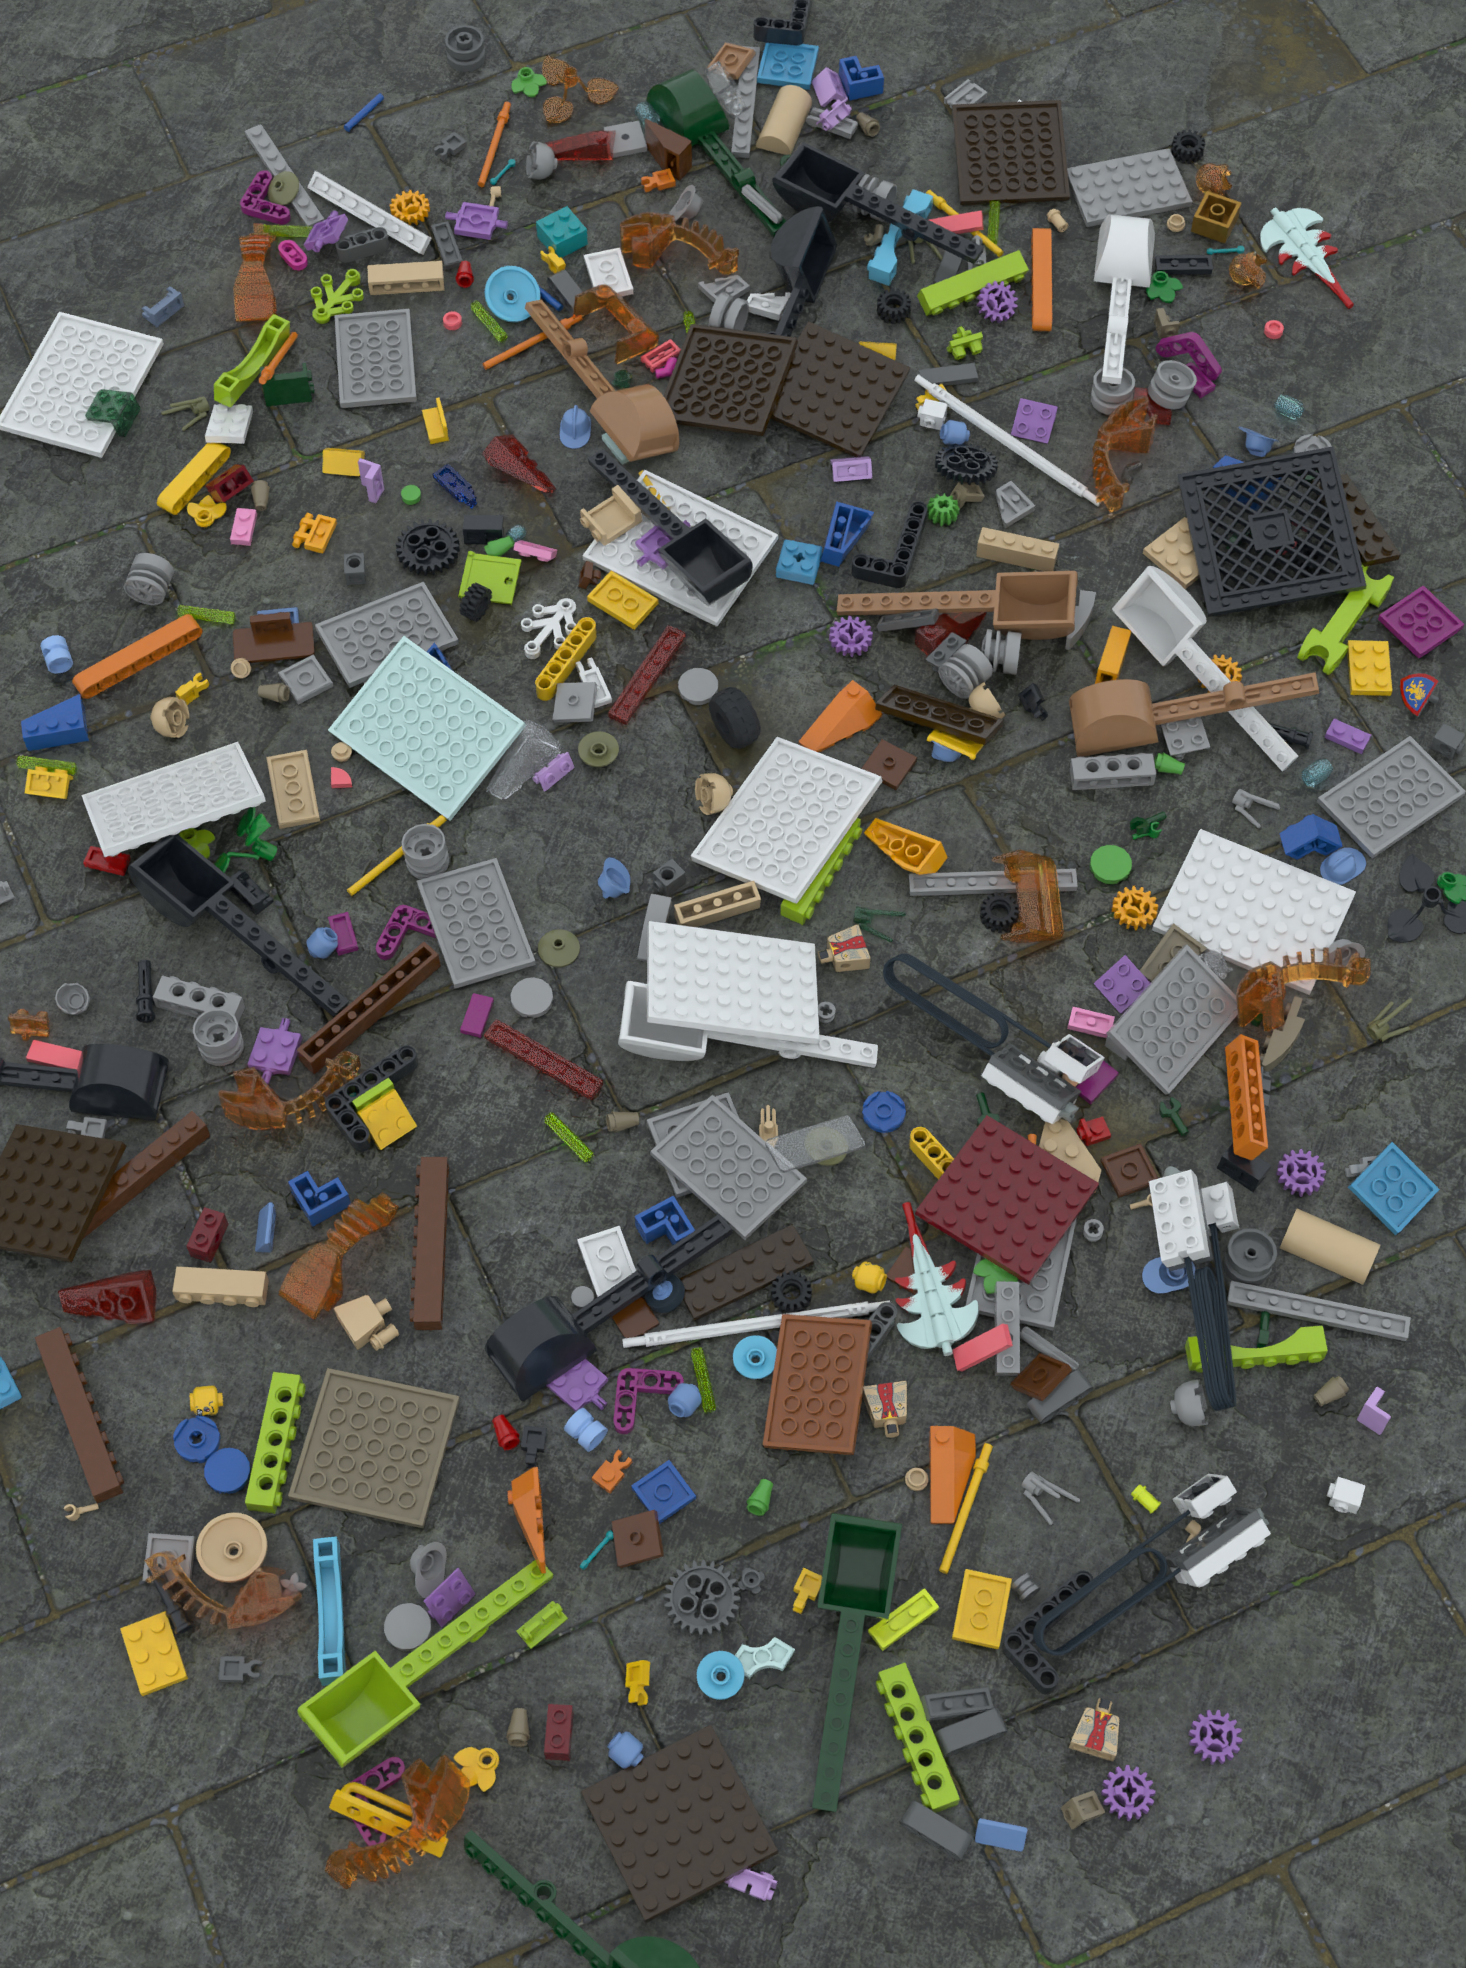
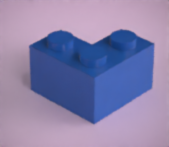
M857 56L839 59V77L849 100L883 93L884 76L879 65L861 68Z
M1314 814L1304 817L1302 821L1288 826L1286 830L1279 833L1285 855L1296 860L1312 851L1327 856L1343 847L1337 825Z
M308 1171L288 1181L293 1196L312 1227L351 1206L349 1195L338 1177L319 1188Z
M674 1196L635 1216V1227L646 1244L666 1234L671 1244L675 1245L695 1231Z

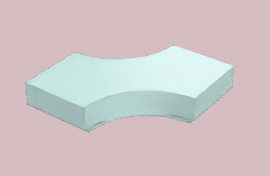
M774 1637L768 1644L762 1647L753 1648L742 1644L735 1656L743 1665L744 1676L750 1679L756 1672L765 1668H775L783 1672L795 1649Z

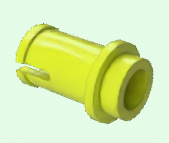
M1138 1485L1131 1493L1134 1497L1133 1500H1137L1150 1514L1154 1513L1161 1505V1502L1146 1490V1486Z

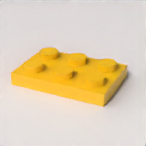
M610 571L587 596L588 602L633 630L658 605L657 598L613 571Z
M1348 640L1347 646H1349L1347 656L1350 695L1391 696L1392 681L1388 641Z
M965 1569L952 1640L999 1650L1012 1579Z
M165 1611L120 1628L142 1696L188 1679L169 1617L167 1618Z

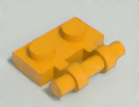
M306 513L299 523V530L293 536L292 546L299 548L301 543L305 542L304 547L306 550L323 554L337 525V520L319 514L316 520H313V515Z

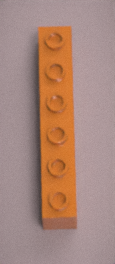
M1240 1034L1225 1047L1233 1147L1235 1155L1253 1160L1268 1148L1259 1045L1257 1040Z

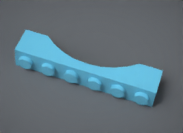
M913 189L911 194L906 196L903 208L927 219L932 210L933 196ZM890 224L888 234L883 236L882 245L877 247L874 259L868 263L869 279L888 286L892 282L897 270V258L894 249L902 237L901 228Z
M337 1537L313 1539L319 1620L318 1670L322 1686H328L346 1672L341 1556Z

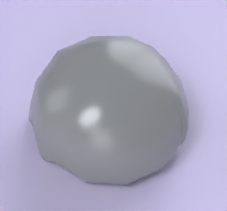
M65 983L56 991L55 1000L62 1012L69 1015H78L89 1007L90 996L88 990L78 983Z

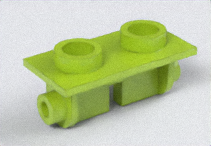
M552 1601L516 1632L532 1649L568 1618L562 1612L561 1606Z

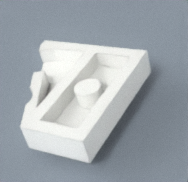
M774 293L750 294L747 299L749 302V312L779 321L791 293H785V296L774 297Z

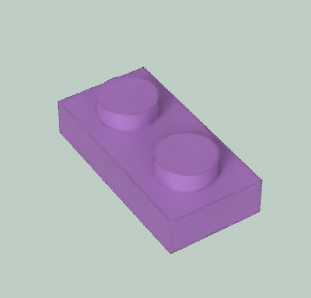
M1333 719L1325 734V738L1362 754L1371 738V734Z

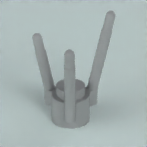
M1242 789L1237 791L1232 801L1236 805L1235 810L1242 813L1257 828H1260L1261 825L1244 808L1249 809L1254 801L1277 810L1280 809L1279 804L1252 795Z
M1034 1472L1029 1473L1021 1485L1026 1489L1023 1494L1031 1500L1049 1525H1052L1053 1522L1033 1496L1034 1494L1039 1496L1045 1490L1057 1499L1060 1498L1058 1494L1060 1493L1077 1503L1080 1502V1499L1050 1483Z

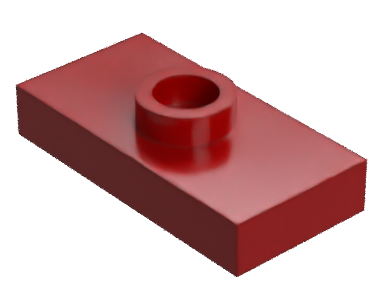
M90 846L83 864L88 868L124 876L131 857L123 853L104 857L101 848Z

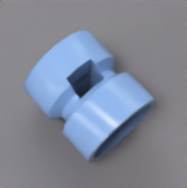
M59 635L50 636L41 642L40 647L48 671L58 674L68 671L73 666L64 637Z
M581 1408L567 1421L564 1431L574 1439L578 1438V1444L587 1452H590L601 1443L608 1429L599 1421L593 1422L594 1418L585 1408Z

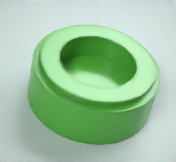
M415 485L404 487L401 491L402 500L409 505L418 503L421 499L420 489Z

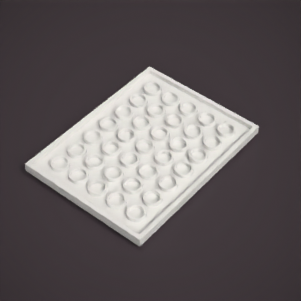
M59 312L0 415V430L102 458L164 344L163 339Z
M644 470L638 478V481L647 490L655 488L657 490L655 497L660 494V501L662 502L663 499L666 503L665 506L682 522L687 520L690 523L689 528L706 518L743 551L753 564L749 580L778 540V534L647 470ZM645 475H647L653 485L646 486L643 481ZM643 514L640 524L606 546L594 539L583 554L584 561L593 562L594 566L608 573L613 571L639 588L715 626L720 624L749 582V580L710 606H707L681 582L668 566L662 570L656 563L649 560L640 567L636 560L642 557L644 553L636 547L635 542L655 526Z
M776 737L731 799L729 805L723 810L694 850L691 859L693 862L742 882L755 881L757 888L797 904L882 783V778L871 772Z
M238 742L82 795L104 857L115 856L128 849H136L142 844L156 842L162 837L176 835L182 830L196 828L202 823L216 821L222 816L236 814L245 808L256 807L266 802L264 794Z
M1200 829L1152 930L1165 935L1174 923L1208 949L1204 952L1310 995L1319 976L1321 961L1326 956L1330 945L1334 942L1356 891Z
M649 921L647 926V1022L817 1045L819 1042L815 944Z

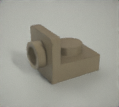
M1164 308L1156 309L1154 324L1159 338L1178 335L1179 321L1170 322L1169 315H1166Z
M958 482L950 496H953V500L958 501L959 509L962 508L966 501L982 502L985 497L979 485H976L974 482L971 483V486L967 482H964L963 485Z
M1094 1790L1071 1798L1061 1807L1064 1818L1071 1829L1077 1828L1084 1822L1101 1817L1105 1813Z

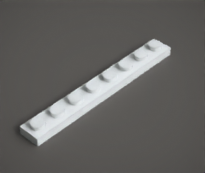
M314 172L307 188L375 228H385L387 235L424 255L431 237L321 173Z

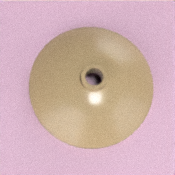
M227 1513L211 1520L201 1531L196 1545L197 1559L204 1572L215 1580L221 1582L244 1580L253 1575L265 1560L267 1554L265 1532L254 1518L246 1514ZM237 1549L238 1553L236 1555H230L232 1550Z

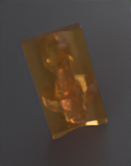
M18 1009L15 1014H9L10 1033L21 1034L23 1041H29L31 1035L49 1037L50 1029L47 1012L39 1011L36 1016L29 1015V1012L24 1009Z

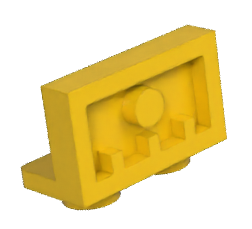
M35 766V770L28 769L25 794L67 799L69 781L73 780V776L67 774L68 771L55 769V773L47 772L48 768Z

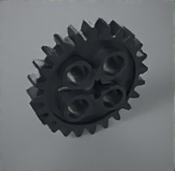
M964 443L961 446L954 444V447L947 445V448L942 447V450L938 451L935 458V468H937V472H941V477L947 476L946 480L953 479V483L960 481L961 485L964 482H967L970 486L973 482L979 485V481L985 484L986 480L991 481V478L995 477L997 473L998 460H996V456H992V452H986V448L979 449V445L976 447H972V444L966 446Z
M422 519L419 525L413 522L414 527L407 525V531L402 530V536L397 537L396 553L399 562H403L404 568L409 567V572L416 569L417 575L421 571H424L425 576L430 571L432 575H435L436 570L443 573L442 568L449 569V563L455 564L454 558H458V552H460L457 533L453 532L452 527L447 528L446 523L440 525L439 520L432 523V520L429 519L428 523H425Z

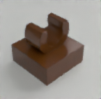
M585 561L580 570L579 588L586 589L589 583L597 585L598 579L600 580L601 571L593 570V562Z

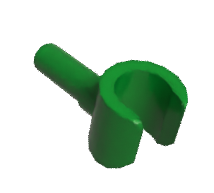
M1153 822L1149 827L1150 832L1147 834H1133V840L1144 836L1157 838L1162 829L1155 830L1158 828L1159 822Z

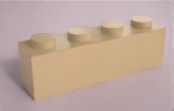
M442 261L368 265L370 295L444 291Z
M982 527L976 557L1040 571H1054L1059 543Z
M751 881L674 905V916L678 925L699 927L760 908L761 898L755 881Z
M176 1267L172 1292L176 1300L182 1303L200 1301L208 1305L217 1302L228 1306L245 1304L249 1307H258L266 1303L269 1279L266 1272Z

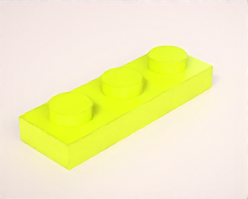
M924 1588L890 1613L889 1620L882 1619L871 1627L868 1633L881 1650L884 1651L939 1610V1606Z

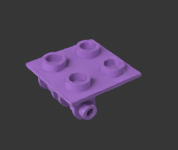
M1020 398L1011 436L1048 444L1058 407Z
M1126 955L1094 983L1120 1014L1128 1009L1150 984L1147 978Z
M457 1568L424 1600V1603L429 1609L427 1613L433 1619H436L440 1627H443L476 1594L461 1570Z

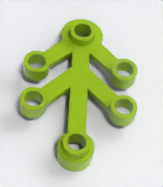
M350 269L347 271L346 279L335 293L332 288V276L325 274L321 277V283L325 287L328 298L325 305H323L321 299V288L313 287L311 289V297L316 304L312 314L317 323L325 324L334 315L350 314L354 310L351 301L363 300V290L359 288L354 289L352 294L343 295L350 286L360 284V273L357 270ZM342 304V307L333 308L334 305Z

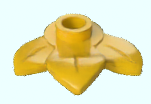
M207 495L199 504L188 503L187 512L191 517L195 518V523L198 526L208 527L213 524L215 519L221 518L225 514L227 507L226 503L215 504L214 500Z
M468 1747L459 1751L454 1756V1760L463 1766L458 1778L459 1786L472 1787L478 1784L483 1792L493 1786L496 1780L495 1769L499 1765V1756L494 1749L483 1748L479 1751L476 1748ZM486 1757L492 1759L488 1765L483 1764V1760Z

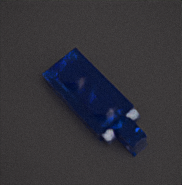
M449 464L433 473V479L457 501H464L470 508L477 505L472 485Z

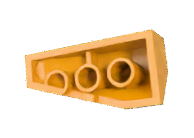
M877 818L873 820L864 832L866 837L901 868L919 875L936 873L948 858L942 842Z

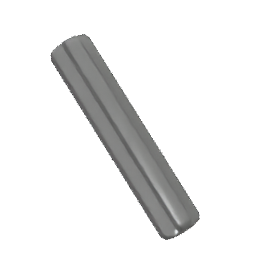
M749 184L742 187V194L773 222L778 224L783 220V215Z
M1024 1327L1021 1330L1020 1338L1040 1353L1069 1364L1072 1369L1070 1373L1078 1369V1362L1029 1327Z

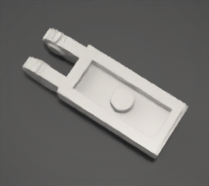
M592 657L587 659V664L590 668L587 671H584L580 661L576 662L581 682H596L598 685L595 708L612 703L608 688Z

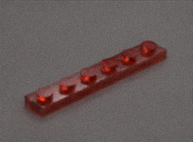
M669 625L666 627L608 712L609 718L627 725L686 638L685 632Z
M495 1019L484 1034L486 1040L591 1101L603 1086L602 1079L498 1019Z

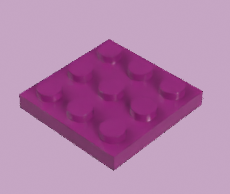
M1421 586L1381 613L1378 618L1419 659L1464 627V623L1425 586Z

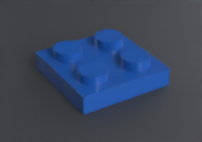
M670 1460L631 1485V1489L647 1511H657L659 1524L696 1499V1495Z

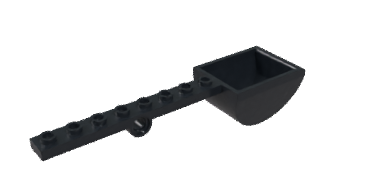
M801 142L772 179L773 186L780 197L798 212L811 207H822L827 221L830 222L836 218L848 202L901 228L902 235L909 241H916L919 237L972 264H975L983 253L984 247L858 186L864 176L863 171L804 142Z
M811 207L792 216L780 227L772 241V258L785 287L791 295L776 331L766 334L791 337L793 329L797 326L798 317L803 311L804 303H814L838 246L822 207Z
M604 449L588 458L590 466L613 487L619 485L641 510V513L671 540L658 549L659 555L681 582L705 605L710 606L749 580L753 569L751 559L709 520L705 518L689 528Z
M178 834L165 836L129 865L128 872L138 891L151 906L171 922L182 927H189L208 912L262 957L261 963L268 972L276 974L279 971L330 1015L335 1017L348 1006L349 1000L225 897L231 892L235 882Z
M90 1044L83 1046L77 1069L10 1063L0 1058V1085L72 1092L69 1107L71 1112L155 1121L169 1059L155 1052L129 1046Z
M718 1214L659 1256L647 1255L643 1257L636 1266L637 1271L574 1314H571L563 1302L556 1296L537 1300L519 1310L501 1324L486 1342L485 1352L521 1401H525L597 1351L595 1345L587 1336L590 1331L733 1234V1230L724 1218Z

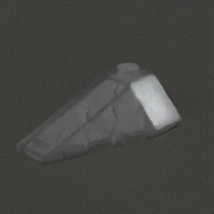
M529 719L524 721L526 727L508 748L486 789L487 793L502 800L507 799L520 789L522 784L531 777L533 778L536 772H539L545 766L549 767L548 763L555 759L563 749L561 743L544 726Z

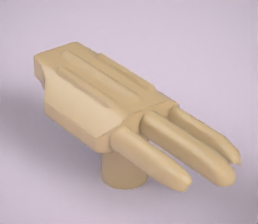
M767 1105L765 1124L764 1109H761L759 1136L774 1149L778 1142L776 1111L774 1108L772 1109V1121H770V1106Z

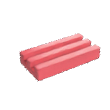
M670 339L643 355L641 362L645 363V366L650 368V371L653 373L655 369L665 366L669 358H678L681 349Z

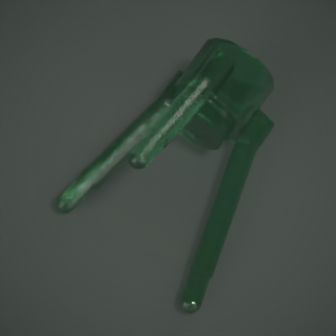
M856 907L853 922L859 923L860 929L893 942L892 938L867 926V923L871 924L873 914L905 916V912Z

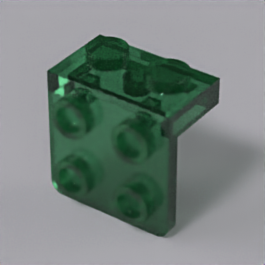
M101 389L96 394L85 417L89 421L112 423L118 436L125 437L141 407L132 392Z

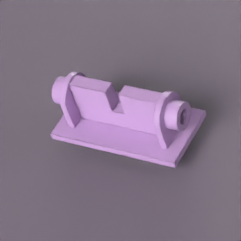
M846 97L842 102L838 99L831 105L833 108L831 111L826 109L819 115L821 119L816 125L821 122L825 131L831 130L839 123L838 119L841 121L849 115L852 109L849 105L845 104L848 98Z
M568 752L558 754L555 759L548 763V768L544 767L534 774L533 781L536 784L540 783L544 792L574 768Z
M751 1868L745 1869L744 1872L725 1881V1883L729 1884L728 1887L745 1893L747 1885H751L749 1895L766 1901V1899L771 1901L774 1891L770 1890V1888L776 1889L777 1881L773 1880L774 1877L766 1872L758 1874L751 1871Z

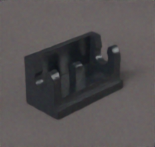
M464 515V544H488L490 541L503 538V515Z
M244 869L229 877L235 882L231 892L255 915H258L274 902L273 898L268 893H265L249 877Z
M1233 1143L1222 1155L1217 1169L1253 1193L1271 1168L1269 1163L1258 1156L1253 1160H1249L1235 1155Z

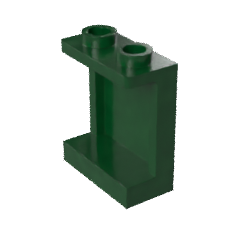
M302 363L303 371L274 374L270 380L262 384L267 407L312 402L311 394L315 393L314 383L310 382L312 381L311 369L307 370L306 363ZM260 367V374L264 367Z

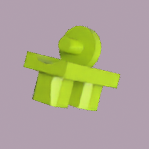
M962 326L958 327L957 334L952 335L953 340L949 342V347L946 348L948 353L952 352L956 360L966 356L965 348L968 347L972 355L979 354L983 350L981 343L983 338L982 332L972 334L971 330L965 331Z

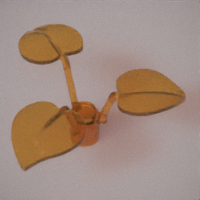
M546 55L544 59L542 75L545 77L547 84L555 86L561 81L565 87L563 99L558 96H552L543 104V112L548 122H563L572 115L573 104L566 101L568 87H574L577 82L588 92L589 100L596 104L608 102L619 90L618 85L603 78L589 80L587 88L582 82L581 77L577 76L575 67L549 55Z

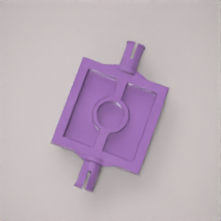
M463 202L461 209L457 213L447 211L445 215L446 220L456 221L454 228L456 235L490 240L496 227L507 229L508 221L497 220L499 207Z
M331 211L330 216L326 220L314 224L304 243L307 251L313 249L314 252H319L323 245L336 243L348 221L346 215L338 216L337 211Z
M684 520L683 523L690 527V523ZM656 526L635 542L636 547L644 553L636 562L642 567L650 560L663 570L668 565L659 555L658 549L671 540Z
M282 1018L279 1029L260 1027L247 1065L250 1069L263 1072L260 1081L262 1085L268 1086L272 1075H290L297 1056L296 1049L300 1047L302 1035L287 1031L291 1022L287 1018L286 1020Z
M587 1359L546 1386L575 1412L591 1402L598 1406L600 1410H603L607 1405V1402L598 1394L600 1389L608 1382V1378Z

